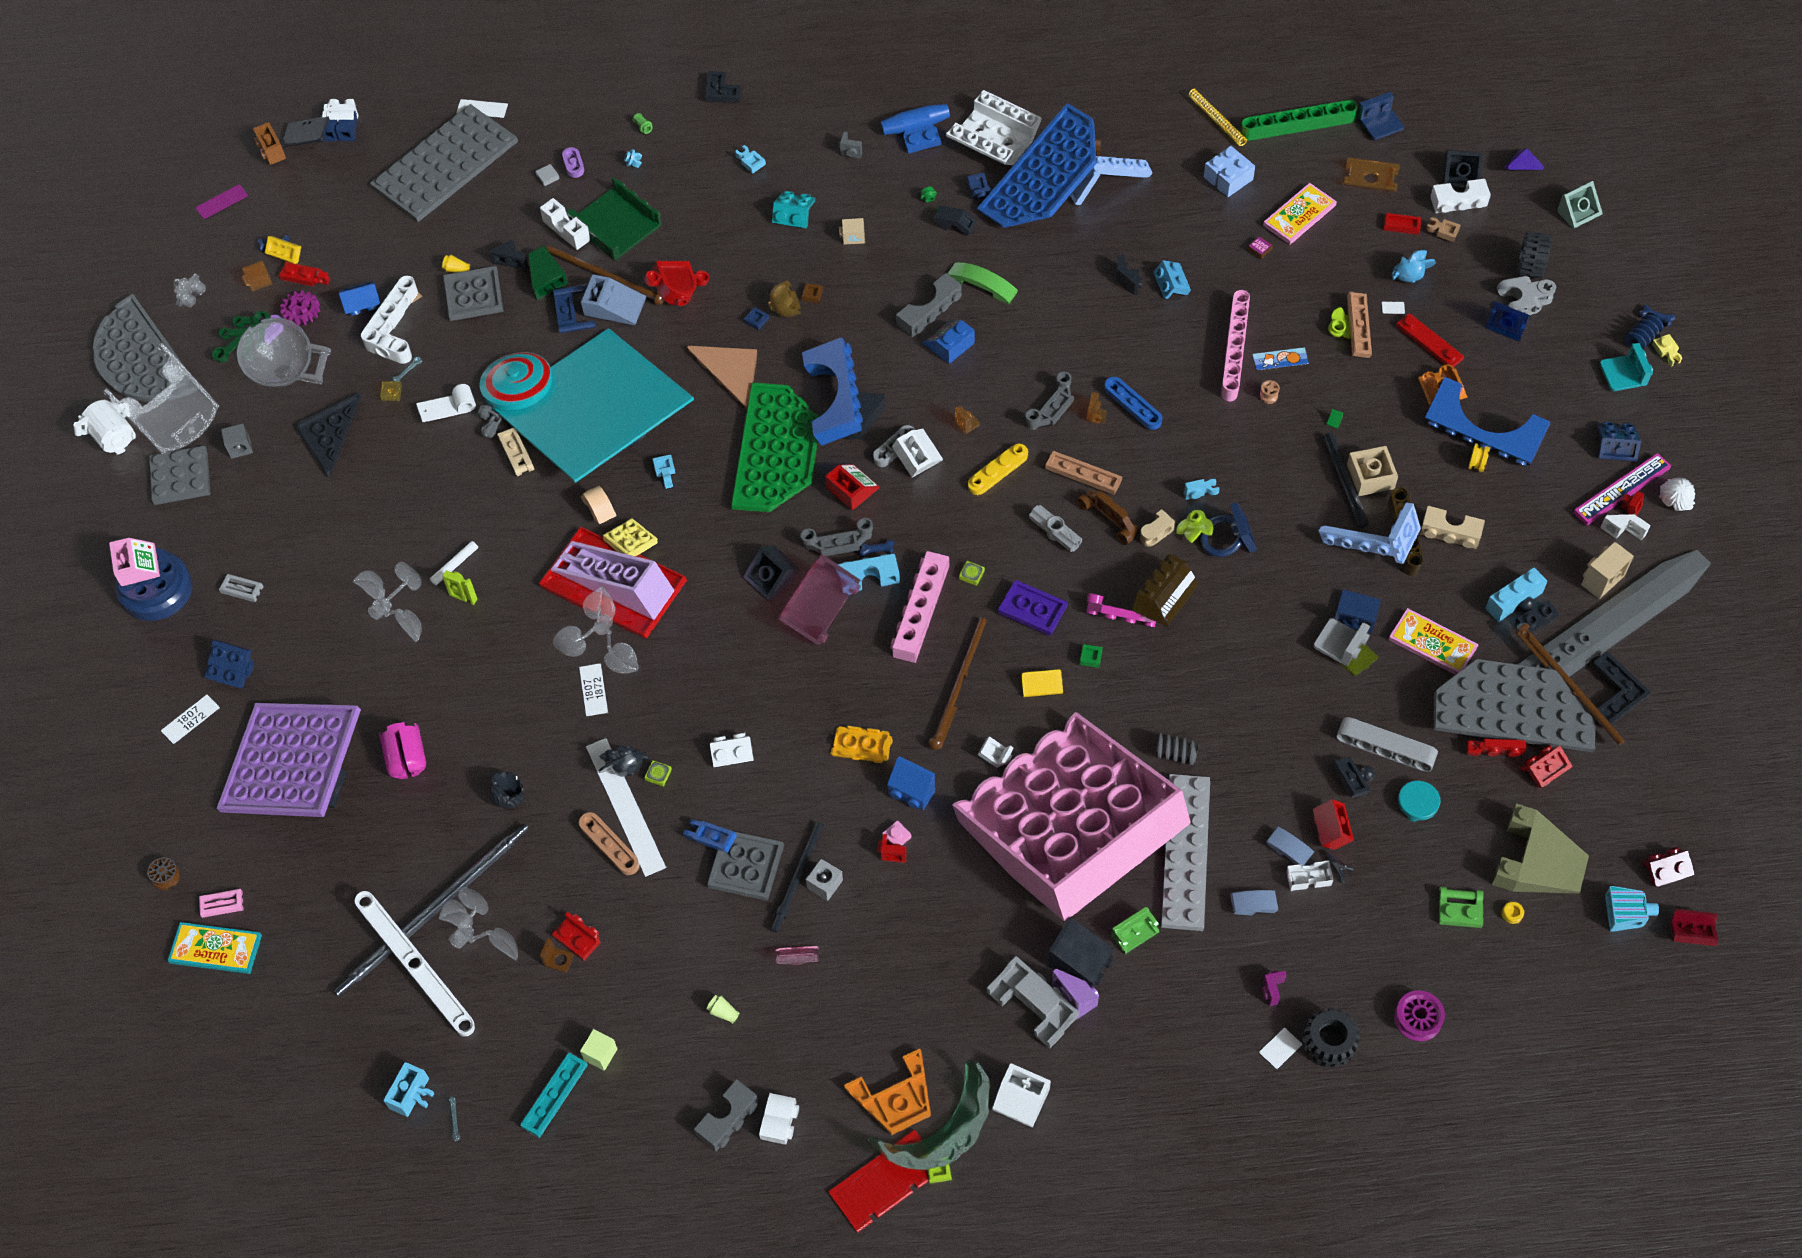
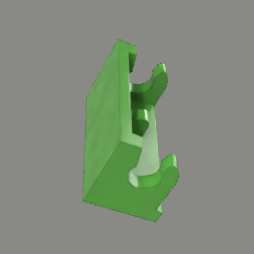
M1145 907L1112 928L1111 937L1126 954L1159 933L1157 928L1159 924L1149 909Z

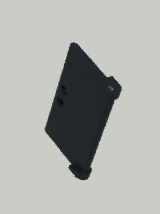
M329 116L288 123L284 138L280 141L282 149L290 146L324 142L326 138L324 134L329 122Z

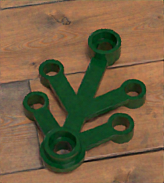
M258 311L253 317H234L233 324L241 329L222 328L219 331V335L223 340H228L232 336L238 337L225 348H215L212 352V357L218 363H225L229 358V354L243 343L240 357L244 362L251 361L253 358L250 352L252 334L257 330L254 346L258 350H263L266 347V342L264 341L265 328L270 325L271 316L267 312ZM245 324H251L248 328H242Z

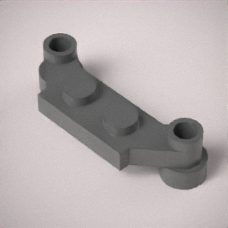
M1060 372L1057 375L1058 390L1040 411L1030 409L1026 412L1025 420L1028 429L1035 430L1040 426L1049 424L1054 426L1073 403L1074 396L1071 395L1070 391L1072 377L1068 372Z
M862 518L858 521V529L855 531L823 537H816V532L808 528L801 532V540L807 550L821 553L822 557L860 550L859 547L862 543L872 537L873 525L870 519Z

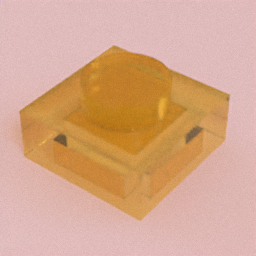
M401 381L382 382L381 400L400 401Z

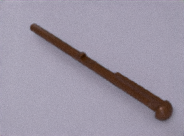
M550 245L547 247L550 254L599 276L609 277L655 300L656 305H661L665 301L660 297L659 293L601 269V267L585 262Z
M980 618L934 738L928 740L929 747L933 750H939L943 747L957 707H954L961 690L963 677H967L969 666L987 622L985 618Z
M1520 623L1516 627V634L1546 668L1550 666L1552 670H1556L1560 674L1564 682L1574 690L1572 694L1578 698L1618 746L1622 745L1625 740L1528 630L1530 625Z

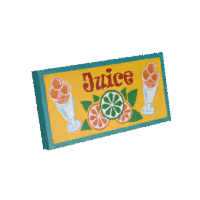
M180 922L168 962L170 964L250 974L262 935L259 932Z

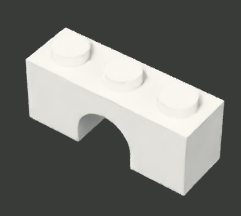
M1479 179L1468 181L1464 193L1454 191L1451 183L1434 185L1430 198L1436 213H1446L1449 211L1486 207L1491 194L1486 180Z
M554 198L540 207L543 222L576 250L590 241L588 227L577 217L570 220L565 212V207Z

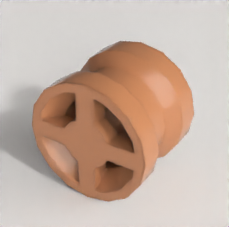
M1272 380L1263 382L1259 396L1262 402L1272 404L1277 401L1280 389L1277 382Z

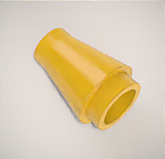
M446 255L443 260L442 269H445L446 272L469 271L470 264L463 262L453 255Z

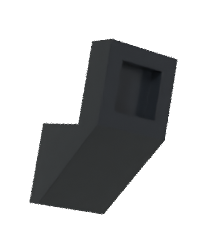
M939 206L933 217V220L945 230L955 225L966 236L972 232L976 220L965 210L946 206Z
M1117 255L1116 281L1133 295H1138V288H1142V277H1139V270L1128 269L1125 255Z

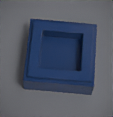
M754 307L744 318V323L759 331L769 319V315Z

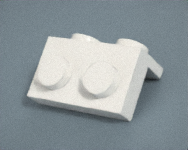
M740 733L734 734L733 739H726L725 736L713 738L714 742H710L713 766L718 767L753 761L750 736Z

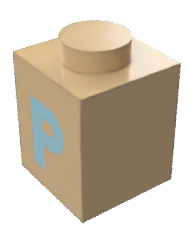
M863 218L842 219L843 227H839L840 238L843 237L844 244L865 243Z

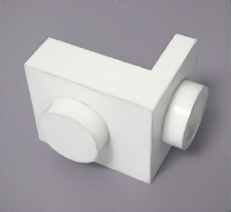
M988 737L978 755L998 768L1003 764H1008L1011 760L1013 747L1008 746L1005 748L991 737Z

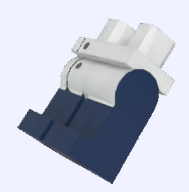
M330 99L328 104H324L322 117L329 116V122L324 134L326 136L325 141H338V138L339 141H355L358 113L354 100L347 99L345 104H340L338 100ZM327 132H332L333 136H327L326 134ZM344 132H349L350 136H344L343 134Z

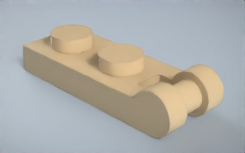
M511 428L499 433V440L516 476L522 475L525 471H533V464L516 429ZM522 461L525 462V464H523V465H520V466L518 465V463H520V462H522Z

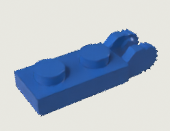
M694 819L690 820L689 825L697 829L694 833L689 830H684L683 835L690 840L728 853L737 837L736 833L731 830Z

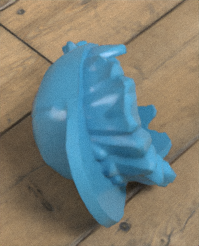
M1417 250L1408 260L1402 257L1401 263H1398L1393 269L1392 279L1398 278L1405 283H1415V281L1423 278L1425 269L1432 267L1436 262L1434 259H1425L1427 251Z

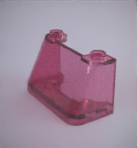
M821 554L799 584L777 618V621L816 645H819V643L823 644L829 636L826 632L848 597L851 594L856 595L861 587L859 585L861 580Z

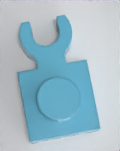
M742 146L743 153L736 150V157L741 160V164L752 174L766 165L765 159L755 151L750 153L747 146Z

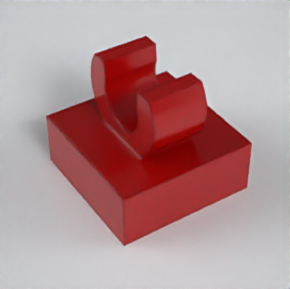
M1636 491L1633 497L1625 494L1621 500L1623 502L1621 508L1628 510V515L1635 514L1637 516L1643 506L1644 493Z

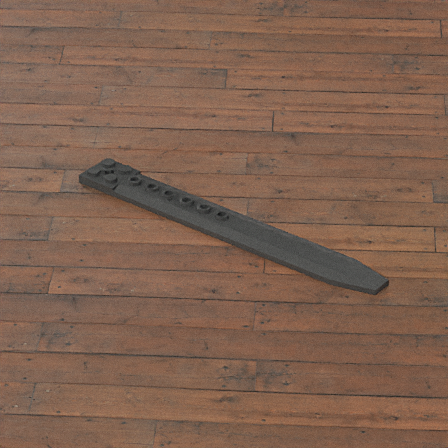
M1698 550L1663 562L1543 647L1570 677L1687 594L1711 563ZM1534 653L1518 664L1551 669L1550 666L1546 668Z

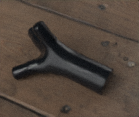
M1329 852L1326 858L1337 869L1341 883H1345L1344 870L1353 871L1354 868L1344 864L1332 852Z

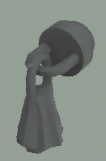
M482 405L478 415L484 420L488 418L490 420L481 427V433L484 437L492 438L496 434L502 417L498 413L493 412L491 406Z

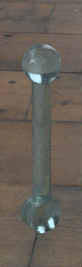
M415 357L414 362L399 376L393 378V382L399 383L400 379L416 364L422 363L421 358Z
M450 1097L454 1131L452 1140L459 1141L461 1136L458 1133L456 1099L455 1097Z

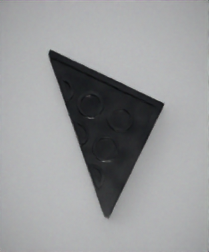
M359 392L295 425L328 477L332 474L361 399Z

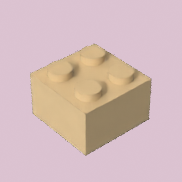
M1387 446L1350 453L1347 468L1358 496L1393 490L1395 488L1398 475Z
M1616 542L1610 547H1604L1598 558H1592L1587 565L1589 568L1583 574L1584 580L1581 585L1598 599H1601L1625 576L1634 557Z

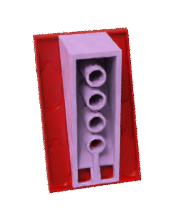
M580 527L539 585L549 593L568 600L569 603L597 614L599 617L647 639L687 579L685 576L642 555L631 556L619 553L606 543L602 536Z

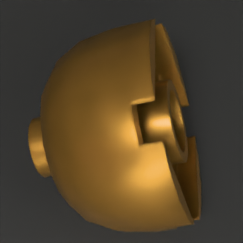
M783 281L774 286L770 293L771 301L768 302L772 312L775 311L779 316L786 318L801 314L798 311L801 309L795 291L789 289L792 285L788 281Z

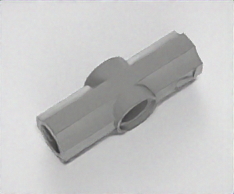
M1037 505L1029 514V519L1047 532L1049 539L1058 541L1070 552L1075 551L1082 543V538L1068 528L1061 517L1053 516L1041 505Z

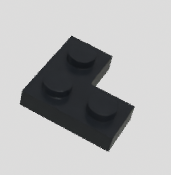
M709 71L705 99L706 101L739 102L741 85L725 84L726 72Z

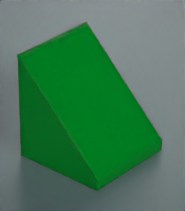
M1332 409L1327 425L1338 429L1343 413Z

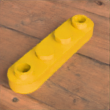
M1023 444L1013 445L968 480L969 492L974 495L983 494L1024 463L1028 458L1027 447Z

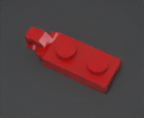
M285 262L279 274L281 280L314 286L317 283L328 285L330 281L328 273L323 272L321 269Z
M1484 739V741L1467 742V755L1478 756L1483 753L1488 756L1508 754L1510 757H1518L1523 755L1526 749L1525 740Z

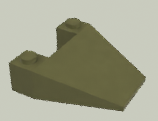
M1516 803L1510 817L1507 832L1527 838L1522 861L1520 863L1501 857L1492 885L1512 892L1580 893L1589 855L1538 810Z

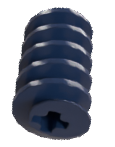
M1646 313L1624 336L1625 344L1631 348L1632 344L1640 343L1642 350L1645 349L1659 332L1663 330V323L1654 313Z

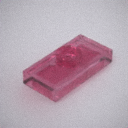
M817 946L776 949V964L792 963L793 965H802L807 962H819V948Z

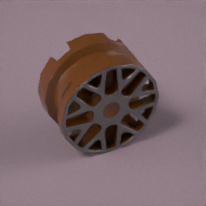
M163 857L154 860L147 870V875L152 884L160 890H168L169 887L175 886L180 879V871L175 862L170 858Z

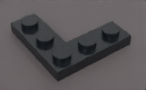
M1608 651L1593 662L1592 667L1619 691L1598 708L1611 725L1650 696L1651 692Z

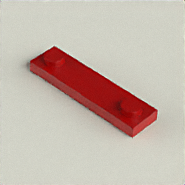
M1409 313L1397 323V328L1444 365L1448 364L1454 368L1464 359L1460 352Z

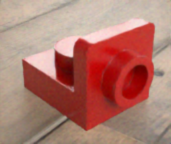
M883 834L882 840L878 841L877 852L881 853V860L906 863V846L900 844L888 845V836Z

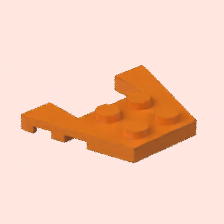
M921 1049L903 1056V1061L911 1075L910 1078L873 1096L870 1094L862 1076L844 1085L845 1090L891 1135L931 1116Z

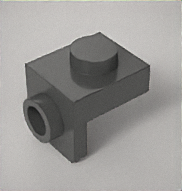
M844 132L843 136L839 137L838 148H840L841 155L861 158L862 142L848 140V132Z

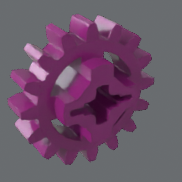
M301 290L300 294L294 291V295L288 294V299H283L284 304L280 305L282 317H284L285 322L289 321L290 325L294 323L297 326H300V323L307 325V321L313 322L312 318H317V313L320 312L318 299L315 295H311L309 291L306 294L303 290Z

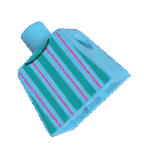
M1610 886L1605 894L1610 932L1643 927L1648 921V916H1657L1659 913L1657 903H1646L1643 891Z

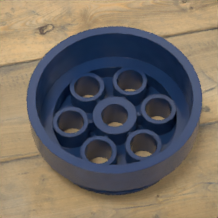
M156 548L160 577L121 586L117 578L115 582L116 596L125 611L132 617L144 621L161 620L173 615L186 604L192 592V577L184 562L178 556L160 548Z

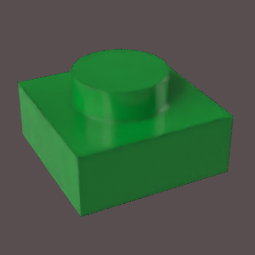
M1083 644L1080 665L1100 668L1103 647Z

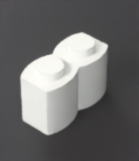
M769 1094L761 1124L760 1139L785 1145L788 1139H792L794 1126H791L793 1118H797L799 1105H796L795 1098Z

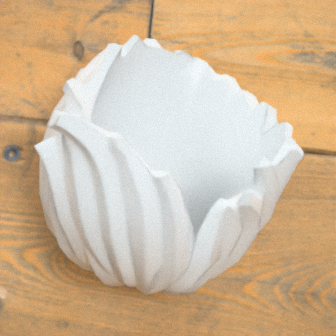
M1685 478L1668 479L1667 482L1660 486L1659 498H1662L1666 506L1673 505V508L1677 511L1690 510L1693 508V504H1695L1693 502L1695 490L1689 480Z

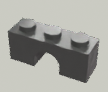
M737 1079L723 1095L724 1103L731 1108L730 1114L725 1118L718 1119L707 1113L694 1129L696 1136L715 1152L728 1143L734 1130L738 1131L744 1123L743 1119L748 1114L751 1115L758 1106L757 1095Z

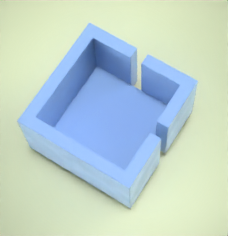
M1230 146L1222 151L1219 157L1215 156L1205 163L1204 178L1212 185H1217V189L1229 197L1253 180L1255 165Z

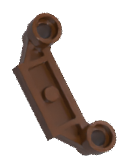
M1092 489L1076 498V503L1080 509L1085 511L1094 506L1121 529L1117 533V538L1121 544L1128 545L1133 541V537L1139 534V528L1132 524L1126 510L1116 504L1110 496L1102 491L1096 492Z

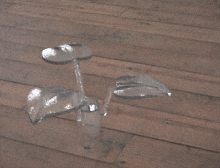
M405 562L397 563L395 572L403 583L387 598H384L385 589L382 588L383 581L376 573L372 571L360 573L353 580V583L359 585L366 593L376 599L368 608L371 617L378 620L384 615L388 617L391 614H395L397 622L416 643L422 630L420 620L413 612L407 609L405 611H402V609L390 611L392 605L389 600L406 584L411 590L420 588L421 578L417 571Z
M601 586L588 595L583 602L585 614L591 619H597L594 626L582 636L578 627H564L554 637L553 645L565 655L576 657L585 651L586 642L583 639L595 631L599 635L607 634V649L609 652L604 657L606 665L617 673L635 672L639 669L635 651L631 646L625 643H617L611 648L610 634L612 631L609 629L613 624L612 619L615 615V605L609 592L604 586Z
M462 887L459 890L458 896L460 901L467 908L472 909L470 915L467 913L466 908L458 901L449 900L445 903L439 920L448 921L458 927L449 937L453 946L462 948L468 941L473 943L475 940L489 935L490 942L497 949L515 961L517 960V944L507 931L495 928L494 931L488 930L473 937V916L476 912L481 915H485L488 912L487 901L480 893L468 887Z

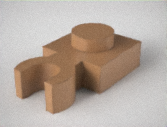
M1431 217L1426 230L1431 233L1438 232L1437 237L1454 242L1461 225L1445 219L1441 223L1438 219Z

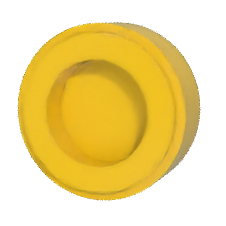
M1508 902L1504 905L1501 914L1506 922L1516 924L1522 920L1524 909L1517 902Z

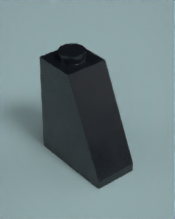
M865 392L857 394L861 405L859 412L863 418V422H861L862 430L843 438L861 440L885 409V394Z

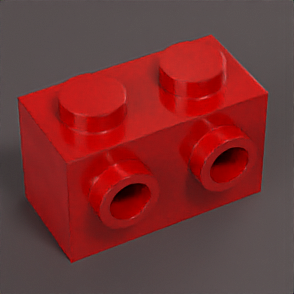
M1331 799L1313 809L1314 822L1317 825L1319 841L1323 847L1336 850L1354 841L1344 803Z

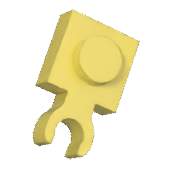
M1670 334L1653 340L1652 346L1661 358L1665 356L1668 358L1669 365L1673 366L1674 359L1678 363L1681 362L1682 356L1677 353L1679 347Z

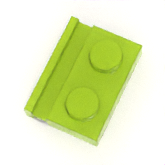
M445 570L442 577L449 596L465 602L469 600L474 605L477 601V596L471 579L464 580L460 573Z

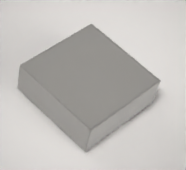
M551 164L535 171L536 176L544 186L560 179Z

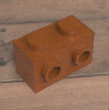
M269 122L253 128L256 135L254 141L258 148H262L260 153L263 159H267L270 165L286 159L282 146Z

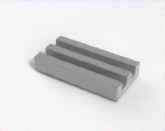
M227 574L219 591L226 595L256 602V596H259V590L263 589V585L259 582ZM231 581V582L239 583V584H242V585H246V586L253 587V588H255V589L246 588V587H244V586H242V585H238V584L235 585V584L228 583V582Z

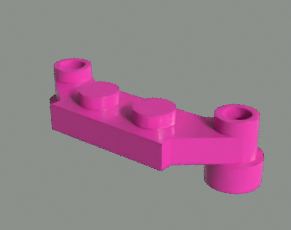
M1088 593L1086 613L1098 615V612L1105 613L1106 618L1116 619L1119 616L1124 617L1125 622L1135 623L1138 620L1144 621L1143 625L1155 627V621L1132 610L1102 604L1103 596Z

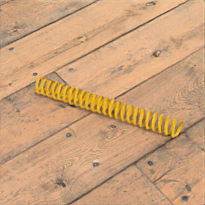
M1192 89L1189 92V98L1206 112L1239 146L1246 144L1247 139L1240 132L1238 133V130L1228 120H1225L1221 113L1219 114V111L1210 105L1198 91Z

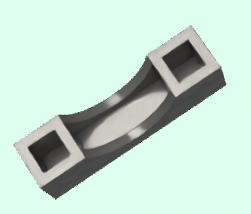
M947 273L933 283L935 298L930 303L923 306L908 304L896 314L897 327L913 337L920 333L927 324L932 323L941 312H945L954 301L956 302L960 299L962 295L961 284Z

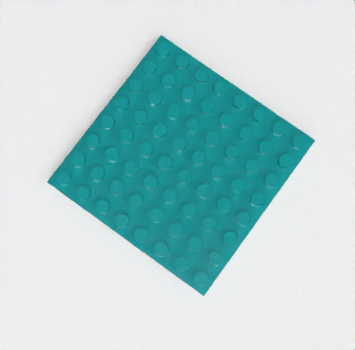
M608 328L551 367L553 374L552 385L541 400L519 410L508 411L492 408L576 483L692 402L694 398Z

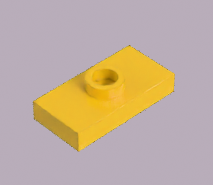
M268 236L265 249L266 254L294 264L298 263L301 246Z

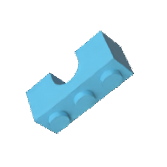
M884 554L880 557L863 558L859 561H846L838 564L843 594L862 590L861 581L868 575L876 576L881 586L900 583L895 554Z
M1532 568L1490 596L1485 609L1500 622L1512 614L1521 601L1529 596L1534 599L1542 594L1547 580L1535 568Z

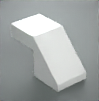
M1635 514L1607 515L1601 525V529L1616 539L1624 530H1627L1642 540L1650 528L1648 523Z

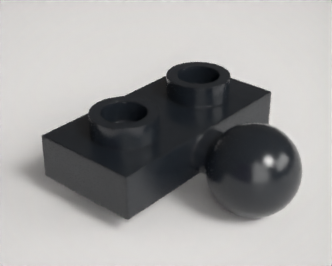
M1529 596L1518 604L1522 610H1527L1528 612L1518 617L1516 623L1518 625L1520 623L1529 624L1528 630L1534 633L1558 619L1560 614L1549 600L1534 607V600Z
M1351 757L1335 760L1331 766L1350 798L1369 793L1370 789L1366 782L1371 781L1375 776V771L1372 767L1363 766L1358 770Z

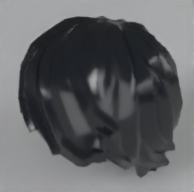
M504 771L492 774L489 793L491 800L498 807L512 809L523 802L524 786L521 784V780H517V774Z

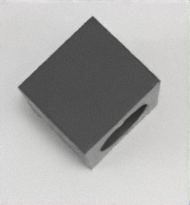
M244 424L221 429L224 445L231 459L253 453L250 436Z

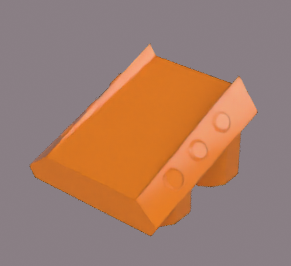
M1451 365L1441 366L1438 373L1427 372L1418 377L1430 406L1444 377L1462 384L1456 368H1453ZM1464 387L1461 390L1460 400L1468 398Z

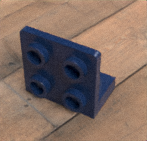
M1391 92L1363 101L1359 105L1357 118L1373 140L1404 130L1403 124L1391 109L1394 98Z
M1612 422L1597 423V429L1601 437L1598 458L1625 461L1638 460L1641 438L1635 426L1629 423H1623L1622 425Z
M1343 590L1335 620L1359 630L1362 623L1370 626L1368 633H1372L1381 600Z

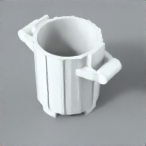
M106 400L92 403L85 409L82 416H78L79 421L73 424L75 435L91 434L103 451L115 452L116 454L125 452L124 448L136 436L125 417L130 415L129 404L116 405L114 402Z

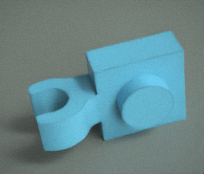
M671 455L653 458L657 477L663 476L666 489L673 487L670 474H675V468Z
M1202 479L1185 483L1184 495L1186 500L1200 498L1204 496L1205 492L1210 495L1218 494L1219 487H1211L1216 485V479H1210L1206 482Z

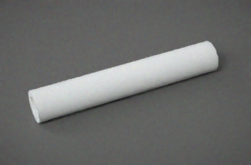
M471 541L430 578L431 582L434 585L441 582L445 570L452 572L478 549V546Z

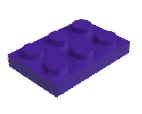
M1015 580L999 607L998 614L1051 636L1065 612L1068 602Z

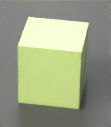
M593 1029L580 1052L584 1061L605 1071L617 1051V1046L614 1039Z

